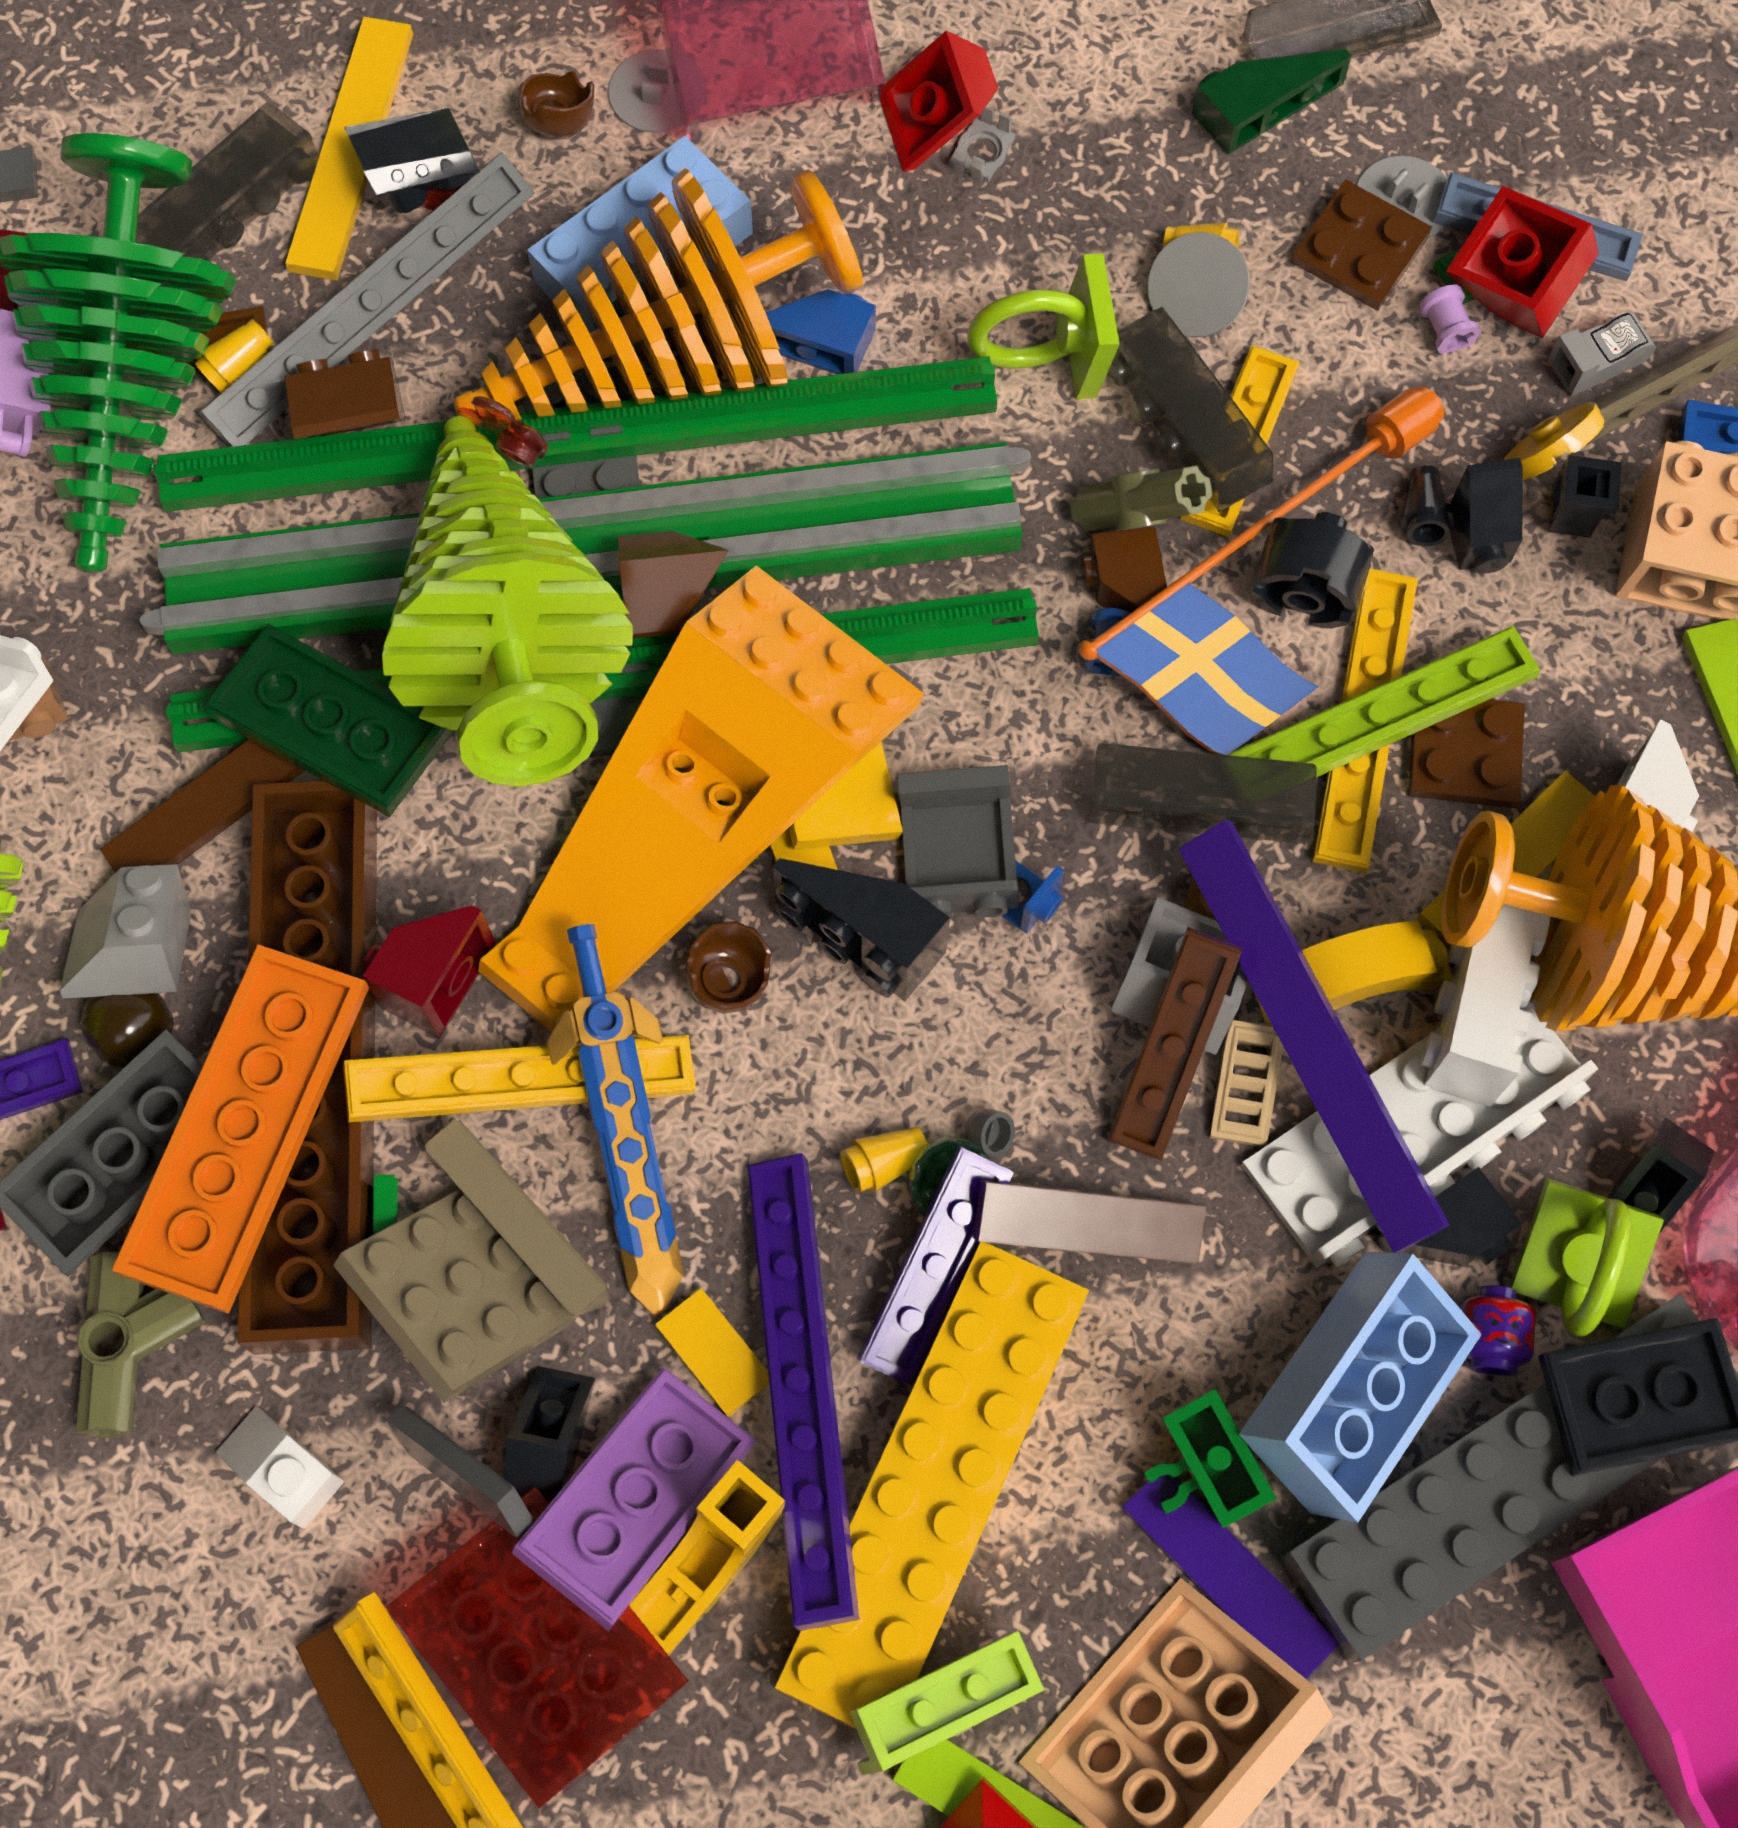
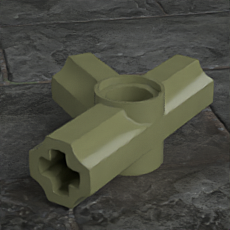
M1198 466L1160 472V469L1113 476L1110 482L1078 487L1075 499L1070 502L1072 520L1078 522L1085 532L1118 526L1119 530L1168 523L1167 518L1204 513L1207 501L1212 498L1210 478L1205 477L1200 472Z
M120 1251L102 1252L101 1254L91 1256L86 1321L80 1328L77 1338L78 1348L83 1355L76 1433L80 1436L121 1438L122 1436L132 1435L139 1361L206 1323L196 1302L159 1289H155L143 1296L144 1284L113 1272L112 1268ZM111 1333H124V1342L120 1350L112 1356L101 1357L99 1349L105 1337Z

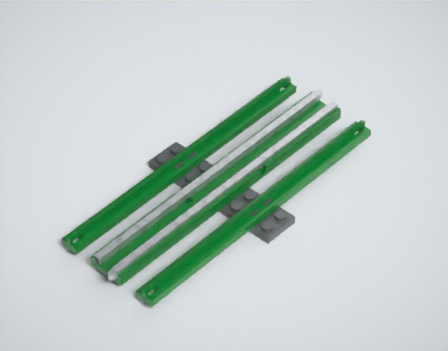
M990 356L787 380V385L768 387L766 383L754 384V390L738 392L733 387L721 388V394L704 396L700 391L688 392V398L670 400L668 395L654 396L655 402L637 404L635 399H629L628 386L625 384L617 367H607L606 369L622 407L607 409L604 408L584 370L572 374L589 411L572 413L556 382L543 389L555 415L538 417L528 396H525L526 412H519L522 419L505 421L502 415L485 416V420L475 424L476 431L484 435L491 442L495 451L505 460L510 471L532 468L535 496L553 516L546 518H553L558 526L565 530L573 540L571 542L586 556L602 578L618 593L623 603L618 562V536L675 531L728 549V553L706 589L731 586L755 566H758L773 579L783 580L1021 550L1023 537L1019 503L1014 500L1010 475L1028 468L1031 453L1024 448H1009L1006 442L640 486L636 455L997 412L998 401L994 384L995 369L994 365H991ZM981 382L982 386L952 391L953 385ZM447 421L317 436L300 440L292 439L158 455V464L154 465V475L159 483L160 503L165 512L429 481L432 468L435 466L438 447L445 439L444 426ZM193 476H202L203 478L202 481L174 484V479ZM420 513L160 544V548L157 549L158 568L165 579L166 606L143 614L140 617V623L146 632L153 635H164L165 642L172 654L251 645L268 623L296 639L389 628L392 613L398 599L399 588L404 577L406 562L410 555L411 544L417 530ZM1031 588L821 614L885 664L1037 646L1039 640L1036 622L1037 606L1035 599H1032ZM1022 616V621L992 625V620ZM679 634L633 639V645L626 646L630 656L622 672L604 673L612 685L596 700L589 703L594 709L598 721V741L588 758L614 754ZM383 668L356 671L386 688L389 687L392 675L384 676ZM215 689L170 694L171 706L166 707V715L172 724V742L178 753L237 746L249 740L218 721L188 725L187 720L209 717L202 706Z

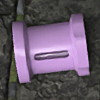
M1458 285L1440 287L1425 296L1419 304L1422 316L1430 319L1437 335L1435 345L1440 354L1469 347L1475 343L1481 334L1477 322L1470 321L1462 303L1465 295L1461 286Z

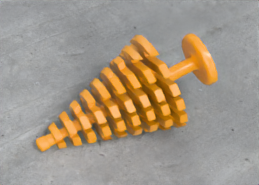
M683 168L672 179L671 186L677 209L684 224L671 202H668L662 192H659L648 203L649 217L655 235L665 254L664 257L669 262L670 271L659 248L637 216L624 228V235L627 239L626 242L652 302L648 304L625 257L612 240L600 252V257L625 316L618 317L600 281H598L591 267L587 265L576 276V279L598 329L590 333L588 332L570 296L563 289L552 302L571 344L559 349L541 313H539L528 326L543 358L530 363L516 337L505 348L515 371L501 378L492 361L481 372L486 386L473 392L469 390L454 399V408L457 416H466L474 424L485 420V416L499 410L505 421L520 420L522 418L514 402L525 396H528L538 417L555 415L543 389L556 382L572 413L589 411L572 374L582 368L605 409L622 407L615 386L603 362L604 359L610 356L637 404L653 403L655 398L650 384L632 346L636 343H639L654 374L670 400L688 398L686 385L663 333L665 329L690 377L704 396L721 394L722 390L719 386L720 382L714 364L697 328L702 337L705 338L725 378L728 379L735 391L754 390L755 388L747 358L768 387L787 385L788 381L786 378L788 376L784 361L778 351L780 348L754 287L815 257L818 258L832 283L841 292L846 294L853 293L861 289L864 284L859 262L850 238L825 188L809 169L797 174L793 179L791 191L802 227L740 257L715 208H712L705 191L696 178L692 177L690 171Z
M1610 785L1606 795L1600 790L1584 806L1562 843L1548 880L1513 871L1515 854L1514 832L1504 815L1492 811H1481L1470 822L1459 841L1445 884L1441 911L1442 933L1449 944L1473 947L1489 933L1498 918L1503 904L1550 916L1544 947L1538 957L1532 955V962L1539 964L1540 967L1537 986L1532 993V1002H1537L1534 1010L1539 1022H1547L1545 1028L1554 1031L1576 1030L1577 1026L1594 1028L1615 1026L1618 1020H1622L1620 1024L1622 1025L1640 1024L1660 1019L1658 1023L1675 1022L1687 1016L1689 1018H1698L1697 1020L1718 1018L1723 1014L1727 1017L1738 1016V867L1736 869L1725 854L1713 846L1709 848L1697 835L1685 827L1682 828L1678 824L1675 825L1669 816L1651 805H1646L1641 797L1623 785Z

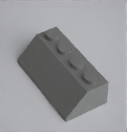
M167 1030L161 1033L0 1181V1208L67 1277L138 1212L203 1068Z

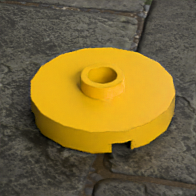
M1587 402L1577 405L1558 416L1554 415L1535 426L1529 435L1506 455L1504 460L1521 459L1523 480L1533 478L1548 471L1557 463L1555 460L1557 457L1565 452L1569 454L1572 452L1576 453L1600 432L1605 421L1596 403Z

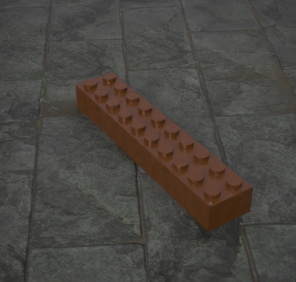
M325 781L253 784L248 965L259 944L364 980L362 977L365 973L363 970L364 961L368 952L376 943L377 810ZM370 989L366 994L239 1289L238 1344L253 1355L372 1349V1313L333 1266L341 1252L373 1236L374 1121L348 1123L343 1070L345 1060L375 1058V997Z

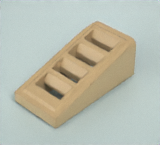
M1238 1020L1232 1021L1222 1042L1209 1138L1263 1148L1267 1146L1283 1045L1272 1026ZM1237 1044L1267 1049V1054L1262 1055L1237 1050ZM1234 1066L1262 1070L1264 1071V1076L1262 1079L1234 1074L1233 1068ZM1230 1089L1261 1094L1260 1102L1229 1097ZM1226 1111L1258 1116L1257 1126L1225 1120Z

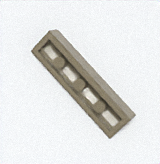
M1738 325L1731 326L1592 401L1597 404L1605 421L1603 428L1590 442L1598 440L1738 364Z
M454 1119L426 1142L425 1149L571 1315L579 1316L596 1310L609 1301L610 1295L604 1281L461 1120L457 1121Z

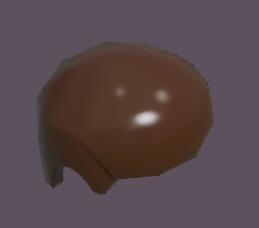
M569 71L561 77L551 73L532 74L519 87L518 110L521 118L531 129L545 137L552 139L571 137L588 125L594 106L595 85L591 81L584 87L574 71Z
M736 921L713 924L696 938L690 948L686 959L685 971L688 990L692 991L693 998L704 1008L722 1014L747 1010L763 995V991L768 985L772 957L770 947L756 929ZM722 967L730 968L738 975L739 987L735 991Z

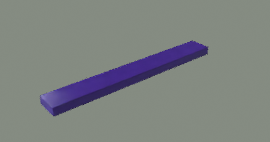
M1223 820L1180 847L1179 851L1228 942L1242 947V953L1238 962L1392 1252L1400 1253L1450 1226L1232 821Z
M803 1153L747 1166L780 1495L785 1500L782 1515L793 1625L799 1631L857 1621L860 1620L809 1165L808 1159Z

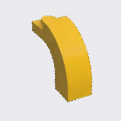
M1405 921L1375 926L1335 937L1302 950L1334 1011L1351 1003L1380 994L1396 991L1441 988L1444 980L1452 982L1453 979L1448 964L1447 950L1439 940L1436 930H1422L1419 921ZM1257 998L1266 1025L1272 1026Z
M737 1460L696 1508L697 1517L685 1537L619 1617V1620L666 1661L701 1617L708 1613L758 1550L780 1517L785 1506V1500Z

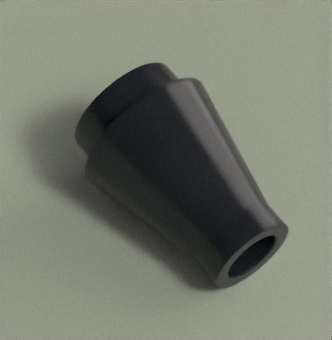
M1430 465L1416 467L1410 471L1408 476L1409 487L1401 528L1407 534L1408 540L1415 545L1424 547L1438 545L1449 537L1455 519L1441 483L1440 471Z

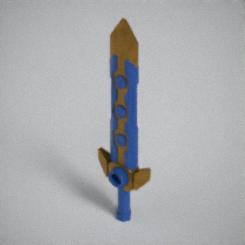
M585 924L567 929L569 942L573 944L584 998L578 999L569 1010L561 1013L547 1040V1047L551 1064L555 1065L576 1044L580 1046L578 1056L593 1127L599 1139L614 1210L613 1221L628 1291L651 1314L657 1316L666 1310L681 1282L683 1266L670 1204L666 1201L651 1131V1115L635 1040L630 1034L632 1033L633 1036L657 1044L662 1043L663 1038L658 1018L636 999L631 997L626 1000L625 996L618 992L606 993L595 941L597 939L595 924Z

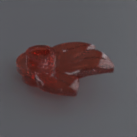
M476 396L471 401L475 410L466 407L458 408L457 412L460 415L473 421L477 427L499 437L494 447L506 457L527 467H533L537 458H544L549 446L542 437V434L529 425L517 421L513 413L503 404L487 397Z

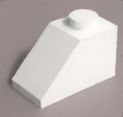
M257 1405L216 1451L224 1462L250 1488L288 1521L304 1529L345 1482Z

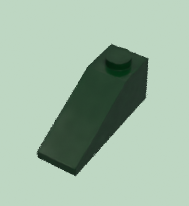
M1347 49L1236 62L1223 71L1211 72L1202 79L1196 89L1192 115L1229 155L1343 85L1352 55Z

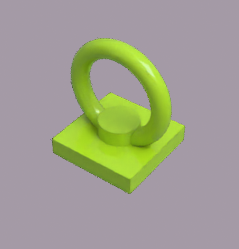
M1083 254L1068 293L1055 290H1029L1002 297L984 307L974 317L967 332L968 345L974 355L978 358L990 356L991 365L1014 369L1045 365L1069 355L1076 400L1097 398L1120 345L1104 254ZM1034 311L1057 313L1056 338L1049 342L1031 347L1008 348L994 344L988 339V334L993 327L1012 316Z
M1546 1178L1518 1256L1509 1288L1515 1289L1516 1293L1562 1308L1564 1327L1569 1334L1575 1337L1588 1335L1597 1327L1600 1321L1625 1329L1664 1219L1660 1215L1627 1205L1619 1199H1609Z

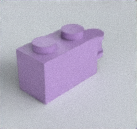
M0 309V451L26 457L30 449L32 435H37L41 429L37 413L40 411L50 412L49 404L40 402L32 396L29 379L31 377L40 378V375H49V373L36 371L24 364L20 348L22 343L29 344V341L38 340L29 339L18 333L15 328L12 312Z

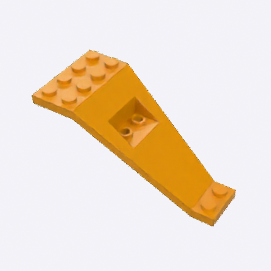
M755 566L685 623L521 923L480 959L478 972L552 1032L561 1013L569 1010L578 999L584 998L573 944L569 942L567 929L585 924H595L597 934L595 941L606 993L614 992L853 766L917 710L924 693L758 566ZM675 768H682L687 773L679 772ZM716 801H724L729 806L720 805Z

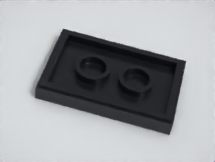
M1718 1318L1545 1352L1538 1356L1572 1477L1738 1443V1380Z

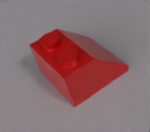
M1502 186L1446 272L1451 279L1490 312L1518 328L1543 338L1599 252L1592 223Z

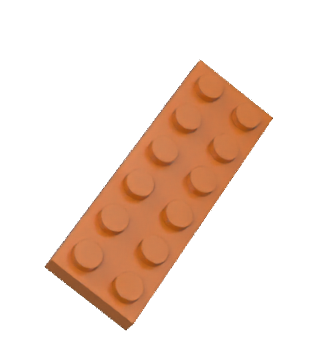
M259 944L257 945L112 1268L113 1272L122 1277L229 1314L369 990L365 980Z

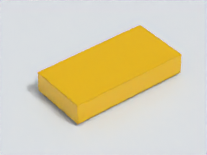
M702 1288L655 1324L659 1332L728 1418L769 1386L767 1369Z

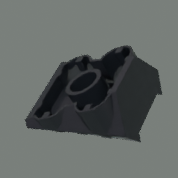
M450 108L344 127L364 169V173L377 197L385 207L390 205L396 212L409 213L422 206L427 198L428 191L436 188L453 190L465 184L472 175L480 173L479 167Z

